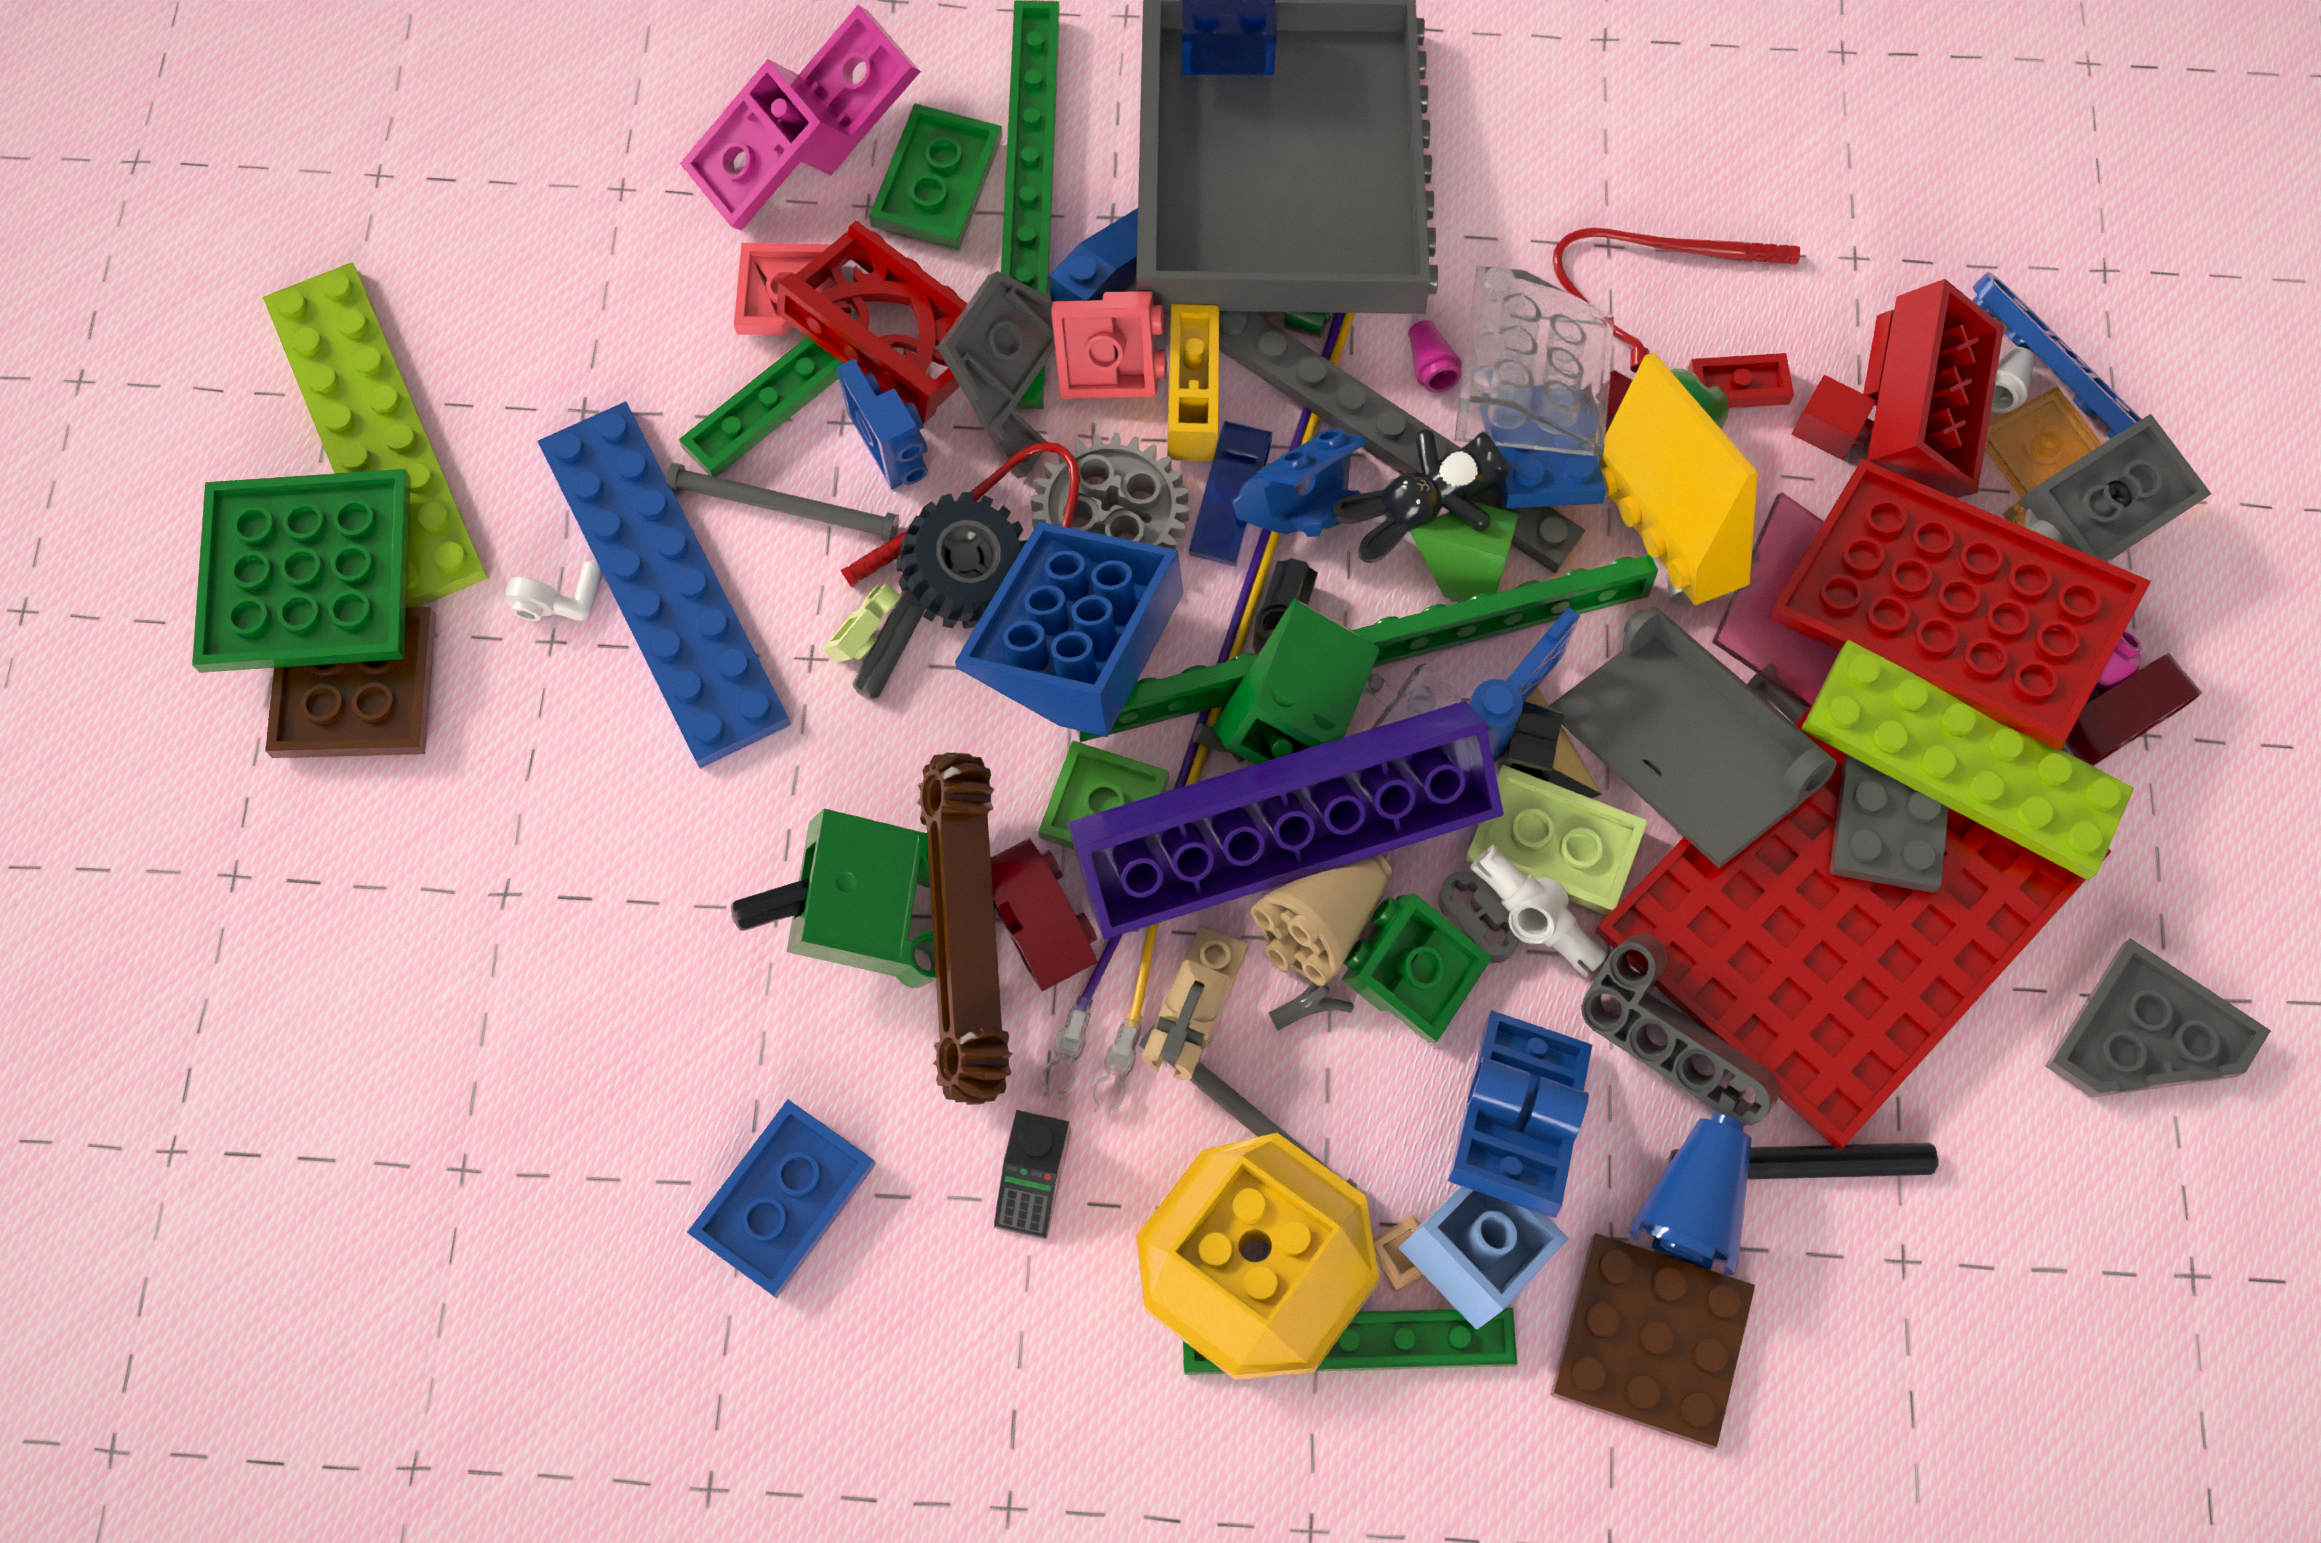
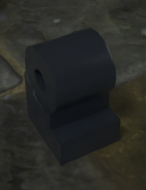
M1524 701L1505 766L1548 782L1554 763L1564 711Z

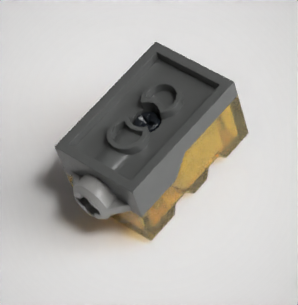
M2149 414L2033 488L2002 515L2006 520L2109 563L2174 521L2212 493L2153 415Z

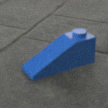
M1138 208L1080 242L1049 275L1051 302L1100 301L1103 299L1104 292H1125L1136 280Z

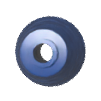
M1713 1113L1711 1120L1699 1119L1633 1218L1628 1230L1630 1236L1639 1241L1643 1231L1654 1237L1651 1248L1661 1253L1711 1270L1714 1261L1726 1263L1723 1274H1735L1739 1264L1752 1138L1743 1132L1745 1124L1720 1113Z

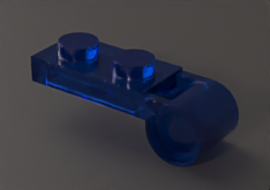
M1225 420L1190 543V556L1237 567L1248 522L1236 518L1231 501L1239 495L1240 488L1245 482L1257 475V471L1266 466L1272 443V431Z

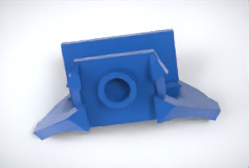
M1331 429L1319 433L1305 444L1285 453L1276 461L1257 471V475L1246 481L1240 488L1239 495L1231 501L1236 518L1257 527L1285 535L1302 531L1305 532L1307 537L1320 536L1323 529L1341 524L1333 518L1332 508L1334 503L1341 498L1361 494L1358 490H1348L1350 454L1366 445V438L1346 434L1341 429ZM1311 477L1307 490L1302 494H1298L1294 486Z

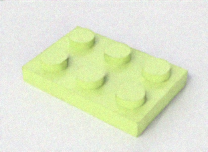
M1502 765L1497 782L1504 816L1479 823L1465 861L1473 864L1484 851H1487L1494 844L1526 876L1531 874L1534 878L1546 877L1555 880L1566 890L1570 902L1608 916L1617 907L1648 820Z

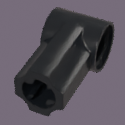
M1293 558L1285 561L1277 560L1263 606L1256 617L1253 637L1255 654L1260 653L1270 637L1266 631L1276 628L1294 598L1309 606L1318 572L1309 567L1307 562Z

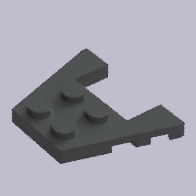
M996 271L987 276L937 348L1006 462L1020 450L1030 445L1047 442L1014 411V408L1055 350L1051 313L1053 302L1049 301V296ZM1042 453L1026 458L1015 466L1011 473L1017 479L1027 477Z

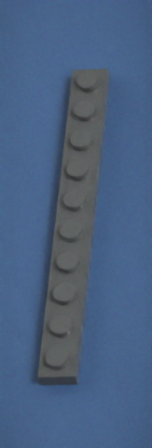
M1164 310V314L1170 317L1171 310ZM1219 311V351L1335 428L1343 430L1346 434L1365 437L1367 443L1364 445L1365 448L1405 474L1422 473L1416 444V435L1421 429L1425 428L1433 431L1439 461L1451 452L1461 449L1256 312ZM1500 486L1479 492L1468 498L1469 501L1519 514L1511 545L1554 573L1557 572L1585 532V529L1550 506L1506 509Z

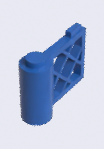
M1569 607L1560 615L1506 681L1498 679L1484 681L1476 687L1471 696L1469 705L1486 721L1493 762L1499 760L1506 752L1521 715L1523 702L1531 696L1566 652L1580 618V615Z

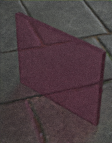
M1782 492L1776 496L1752 550L1750 585L1734 591L1712 643L1768 680L1770 685L1778 687L1809 708L1815 702L1840 651L1769 618L1773 605L1824 521Z

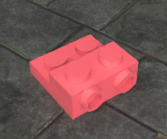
M1153 291L1104 292L1103 299L1100 301L1053 302L1051 313L1060 399L1156 397L1159 379L1167 378L1166 350H1157L1156 335H1163L1164 310L1163 305L1153 304Z

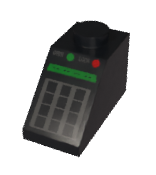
M1016 1110L1003 1162L994 1228L1047 1240L1072 1135L1070 1121Z

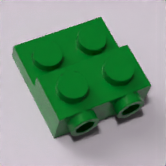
M1415 893L1397 896L1396 899L1388 897L1372 915L1371 921L1377 927L1367 941L1359 939L1343 963L1348 969L1341 980L1379 1011H1390L1428 1043L1438 1042L1493 957Z

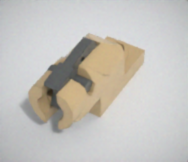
M1200 925L1186 960L1180 965L1156 1020L1155 1027L1143 1051L1142 1060L1146 1065L1158 1072L1164 1058L1176 1062L1173 1078L1179 1080H1189L1192 1078L1207 1043H1210L1248 951L1249 944Z

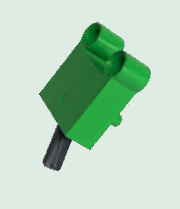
M824 808L809 821L799 881L741 898L731 903V917L739 931H747L792 916L787 953L896 976L902 984L911 988H920L936 980L933 931H925L908 940L916 884L930 888L927 833ZM916 949L924 951L929 956L931 961L930 971L921 968L917 964L915 959Z

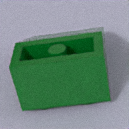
M1294 598L1212 728L1226 749L1254 764L1344 738L1380 648Z

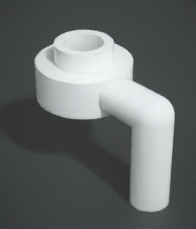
M584 562L573 598L559 595L553 587L530 578L513 577L508 581L503 600L511 607L513 615L525 620L539 621L541 616H549L554 613L582 621L590 615L602 571L597 563Z

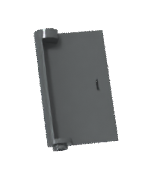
M1654 607L1646 611L1642 609L1634 613L1624 626L1623 650L1548 707L1564 711L1562 725L1720 869L1816 793L1833 774L1837 761L1659 608Z

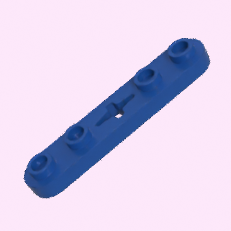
M1987 272L1973 286V290L1977 295L1972 301L1991 317L1995 318L1998 315L2010 327L2005 332L2007 337L2017 347H2023L2028 350L2031 348L2077 394L2072 399L2076 406L2092 419L2098 415L2111 428L2107 432L2110 439L2142 419L1999 278Z

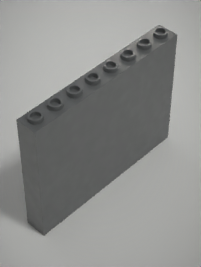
M1143 0L1136 292L1153 291V304L1163 305V310H1171V304L1219 305V311L1426 313L1428 294H1437L1438 265L1429 264V257H1434L1436 251V228L1427 226V220L1433 219L1434 191H1426L1425 184L1431 183L1432 155H1424L1423 149L1429 148L1430 120H1422V114H1427L1428 85H1420V80H1425L1427 56L1426 51H1418V46H1423L1425 20L1424 18H1417L1416 0Z

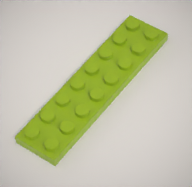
M350 262L262 297L333 472L349 473L405 469L411 477L406 607L423 606L487 579L486 570L354 263Z

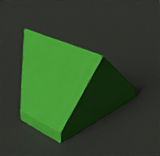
M1470 501L1490 516V525L1485 530L1479 531L1474 529L1451 512L1435 518L1428 524L1410 530L1443 597L1464 602L1480 593L1491 592L1496 594L1519 514Z

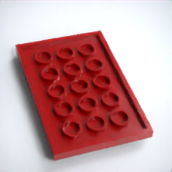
M1861 459L1773 605L1769 619L1839 651L1850 640L1914 673L1994 721L2061 751L2151 581L1865 459Z

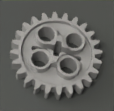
M1097 433L1093 437V446L1089 448L1079 439H1076L1075 454L1073 456L1079 467L1080 484L1073 519L1085 518L1090 522L1081 527L1071 525V528L1112 537L1119 533L1128 532L1136 536L1131 541L1177 550L1175 539H1185L1186 525L1183 523L1189 521L1190 507L1185 505L1188 503L1189 491L1188 488L1181 487L1183 480L1182 472H1170L1172 469V458L1167 456L1156 461L1157 446L1155 444H1152L1143 452L1140 451L1139 437L1134 436L1129 444L1125 446L1121 445L1119 433H1114L1110 444H1103L1101 437ZM1058 455L1059 466L1045 462L1044 472L1046 478L1035 479V491L1038 494L1031 496L1030 499L1031 510L1035 511L1031 515L1033 529L1038 521L1062 525L1069 494L1070 474L1065 460L1060 455ZM1095 476L1106 480L1098 485H1091L1085 482L1088 478ZM1138 491H1147L1152 494L1151 497L1143 500L1135 499L1131 495ZM1150 519H1151V522H1149V523L1143 522V521H1146V520H1150Z

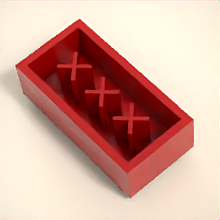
M1946 279L1896 296L1867 461L1954 498H1961L1978 493L2004 326Z

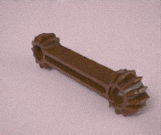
M946 752L934 755L930 764L924 766L922 770L923 781L918 784L920 799L917 802L922 810L920 815L921 824L926 825L939 1020L940 1041L934 1044L937 1053L933 1065L937 1066L936 1082L938 1086H942L945 1099L955 1100V1102L966 1103L967 1105H983L985 1102H994L998 1094L1005 1093L1007 1087L1006 1077L1012 1073L1009 1067V1058L1013 1054L1008 1050L1009 1034L1007 1031L1002 1030L988 812L994 808L991 803V795L995 789L990 786L991 771L985 767L982 757L972 756L969 753Z

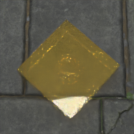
M2056 386L2025 402L2019 408H2015L2011 412L2004 413L1990 420L1985 450L2020 498H2022L2033 488L2102 444L2062 391Z

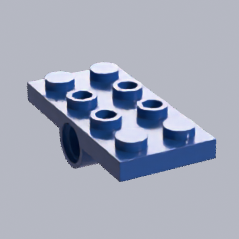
M1491 1010L1485 1023L1448 1182L1556 1218L1563 1204L1574 1142L1581 1128L1588 1105L1589 1093L1584 1091L1593 1044Z

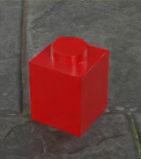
M1823 375L1791 435L1844 460L1851 446L1854 444L1862 448L1871 433L1874 421L1869 419L1868 416L1877 400Z

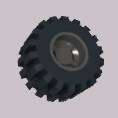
M962 492L957 501L954 500L952 493L940 497L937 505L931 501L924 506L920 515H916L901 542L899 548L901 553L896 562V571L902 572L898 582L902 591H911L912 594L908 602L914 609L919 604L927 609L923 617L932 622L937 615L944 618L942 624L944 627L953 628L957 621H962L963 629L974 628L1027 540L1019 541L1018 539L1024 531L1020 522L1017 521L1011 524L1007 520L1011 514L1010 510L1004 505L999 511L991 507L994 499L983 495L980 502L973 501V492Z

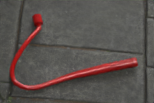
M1592 227L1571 232L1557 243L1553 252V267L1559 282L1581 309L1602 328L1633 347L1630 351V370L1637 373L1644 356L1650 354V350L1645 348L1638 338L1630 335L1606 319L1570 281L1562 264V254L1569 244L1582 238L1602 237L1674 252L1740 261L1743 259L1744 261L1782 262L1783 264L1797 265L1799 262L1800 246L1754 242L1744 243L1743 241L1668 238Z
M1041 442L1020 450L1008 459L991 476L970 492H973V501H978L1026 458L1042 452L1056 453L1065 460L1069 468V494L1061 526L1071 528L1080 484L1078 464L1071 452L1058 443ZM907 530L892 538L890 542L884 543L872 552L859 558V560L851 563L850 566L841 569L840 571L849 586L855 585L859 580H863L868 575L876 572V570L898 559L901 553L899 548Z

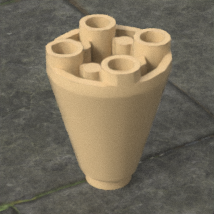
M1379 854L1297 879L1266 894L1252 906L1250 910L1251 916L1258 924L1268 943L1265 947V954L1271 963L1283 971L1291 967L1294 971L1305 976L1318 986H1324L1339 972L1388 888V882L1392 879L1393 874L1386 859Z

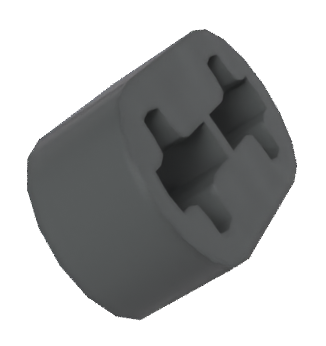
M1457 871L1449 875L1443 881L1438 895V906L1442 914L1451 924L1493 957L1490 963H1500L1509 959L1516 950L1520 940L1510 929L1508 922L1510 913L1476 874L1468 871ZM1454 887L1460 892L1468 889L1473 892L1470 904L1477 912L1476 914L1464 902L1457 905L1452 903L1451 900L1455 893ZM1482 920L1493 932L1500 929L1506 932L1503 940L1505 947L1502 948L1497 942L1491 945L1484 942L1488 931L1482 924Z

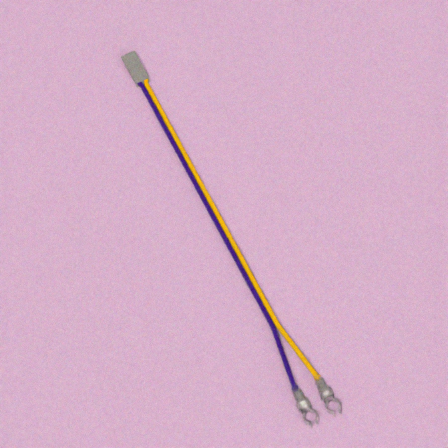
M1335 313L1321 356L1338 366L1355 313ZM1303 407L1288 452L1293 451L1314 437L1320 417ZM1263 528L1261 530L1216 664L1228 662L1233 657L1241 654L1281 533ZM1223 706L1199 713L1174 789L1197 783L1209 747L1193 742L1195 730L1199 723L1213 727L1220 716ZM1159 923L1147 927L1131 1011H1128L1126 1019L1120 1025L1115 1042L1107 1050L1104 1066L1108 1076L1100 1078L1093 1088V1097L1097 1104L1094 1108L1095 1113L1100 1109V1103L1095 1097V1090L1100 1083L1110 1079V1074L1119 1076V1084L1124 1091L1121 1101L1109 1107L1110 1117V1111L1119 1108L1125 1100V1087L1121 1080L1122 1078H1128L1133 1072L1137 1060L1136 1047L1141 1035V1022L1143 1019L1141 1012ZM1123 934L1109 939L1082 995L1078 996L1075 1005L1070 1009L1065 1026L1057 1033L1054 1042V1054L1058 1059L1049 1062L1042 1074L1043 1083L1047 1089L1043 1092L1044 1096L1049 1093V1086L1044 1080L1045 1073L1050 1067L1058 1065L1060 1058L1068 1060V1068L1073 1073V1079L1068 1087L1058 1091L1059 1101L1060 1094L1068 1092L1074 1085L1075 1075L1071 1063L1077 1062L1082 1057L1086 1046L1085 1033L1091 1019L1092 996Z

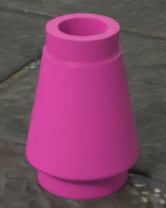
M1423 320L1415 323L1409 329L1408 337L1410 339L1417 382L1425 386L1426 390L1432 393L1449 390L1461 378V359L1432 321Z

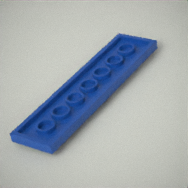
M627 402L620 403L538 440L537 442L699 769L790 726V720L671 487L665 486L666 478Z

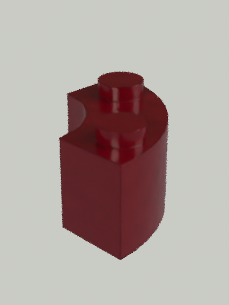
M1028 838L992 856L991 872L994 910L1012 939L1026 970L1040 990L1043 992L1098 963L1090 945L1098 940L1097 935L1084 912L1075 915L1057 881L1063 878V875L1051 851L1047 850L1040 853L1032 840Z

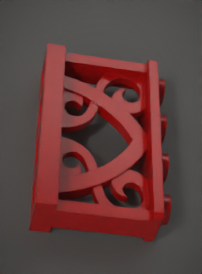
M855 221L848 227V231L797 274L791 272L779 282L776 311L778 315L841 363L854 358L864 375L869 372L874 375L882 393L895 388L904 404L910 401L913 403L923 425L936 414L937 407L960 387L941 353L935 348V345H939L968 303L961 299L952 288L942 285L922 270L916 261L906 258L886 243L877 232L870 231L861 223ZM849 260H852L870 274L860 272L856 265L853 273L854 282L848 283L841 273V267ZM829 277L835 285L820 292L815 290ZM865 302H890L910 306L917 324L918 340L899 334L877 337L868 330L869 311ZM850 304L858 314L859 318L856 320L847 314H851ZM893 348H903L904 356ZM932 361L948 367L935 380L928 375Z

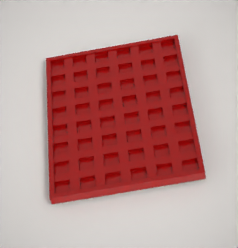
M1813 704L1794 723V725L1797 726L1800 730L1802 729L1813 707ZM1804 732L1837 761L1833 774L1816 793L1720 869L1683 837L1597 926L1595 933L1613 949L1636 934H1649L1661 941L1667 951V964L1655 987L1696 1024L1774 1074L1779 1083V1098L1839 1151L1853 1138L2086 879L1951 808L1948 811L1941 888L1936 893L1829 874L1844 752ZM2108 848V851H2107V853H2106V855H2105L2104 860H2105L2106 857L2112 852L2109 848ZM1629 950L1627 961L1640 973H1647L1649 967L1646 957L1637 950Z

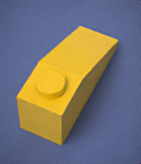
M1171 304L1167 456L1176 461L1215 462L1218 438L1219 305Z

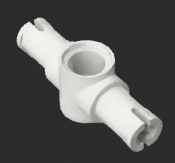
M1494 844L1487 851H1484L1471 865L1470 868L1479 877L1484 879L1503 899L1502 905L1510 911L1508 920L1510 929L1517 938L1529 944L1543 943L1547 948L1552 946L1583 977L1589 975L1591 970L1597 969L1605 960L1607 953L1575 923L1576 917L1567 910L1569 899L1566 890L1561 884L1546 877L1534 878L1531 874L1526 876Z

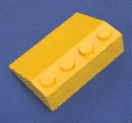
M1655 352L1644 356L1599 447V465L1607 489L1605 497L1612 499L1619 508L1623 522L1628 527L1633 526L1642 537L1648 554L1652 558L1657 557L1664 565L1673 586L1678 590L1682 589L1696 606L1750 585L1758 472Z

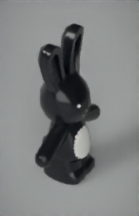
M1425 428L1421 429L1416 435V444L1422 473L1401 475L1395 478L1384 490L1347 496L1334 503L1332 516L1337 522L1343 524L1360 523L1383 515L1387 517L1385 521L1363 537L1358 549L1360 560L1366 563H1376L1382 560L1401 541L1407 532L1432 522L1438 516L1442 507L1476 530L1481 531L1489 527L1490 516L1487 512L1470 502L1468 498L1479 492L1503 485L1509 474V466L1486 432L1479 433L1460 450L1451 452L1439 461L1433 431Z

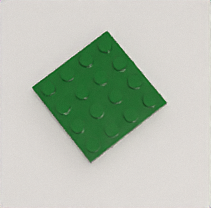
M405 469L205 482L192 666L199 673L404 659L411 477Z

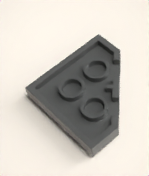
M2130 938L2117 951L2045 1067L2091 1098L2233 1078L2247 1072L2271 1030Z

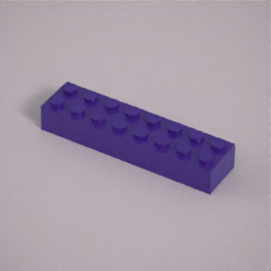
M1462 701L1067 822L1092 913L1105 940L1504 816L1486 721L1466 701Z

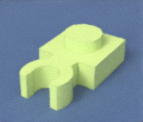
M885 583L882 587L877 585L865 598L860 608L850 614L822 650L836 662L851 660L853 657L856 660L862 658L877 640L873 633L883 622L881 618L893 608L901 595L888 583Z

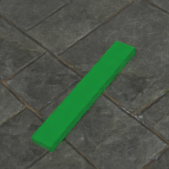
M1505 1308L1477 1330L1457 1309L1358 1312L1315 1372L1516 1366L1517 1351L1513 1308ZM1183 1341L1184 1375L1226 1374Z

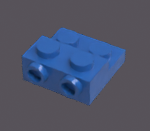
M854 358L837 366L848 416L891 490L903 484L911 485L922 480L928 473V468L924 463L922 454L928 452V448L919 431L924 426L913 403L910 401L904 404L895 388L882 393L874 375L871 372L864 375Z

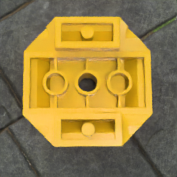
M1278 1133L1202 1150L1136 1235L1146 1313L1234 1380L1290 1373L1291 1375L1314 1373L1379 1284L1366 1195ZM1256 1240L1265 1242L1272 1249L1270 1255L1261 1262L1247 1261L1241 1255L1242 1248L1247 1243Z

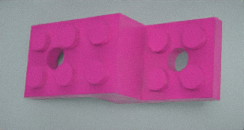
M857 5L799 75L767 59L680 162V165L731 227L742 231L800 162L832 175L921 71L867 9ZM865 62L866 74L863 80L854 84L853 71L858 64ZM744 151L746 154V164L741 172L735 174L734 160L739 153Z

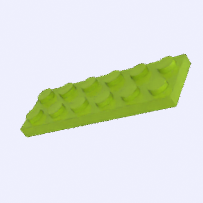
M1850 640L1841 648L1801 729L1811 736L2088 881L2098 874L2134 790V787L2062 750L2059 751L1994 721L1914 673Z

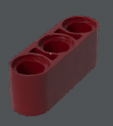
M2167 653L2087 703L2070 732L2065 745L2076 758L2094 766L2182 710L2198 698L2202 691L2172 655Z

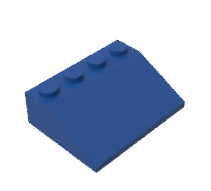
M1038 521L955 660L956 668L1058 726L1108 737L1183 595L1178 550Z

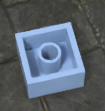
M1459 1185L1398 1249L1477 1330L1502 1312L1569 1238L1547 1215Z

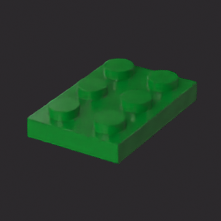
M914 103L870 212L871 227L959 250L1003 137L1002 126Z

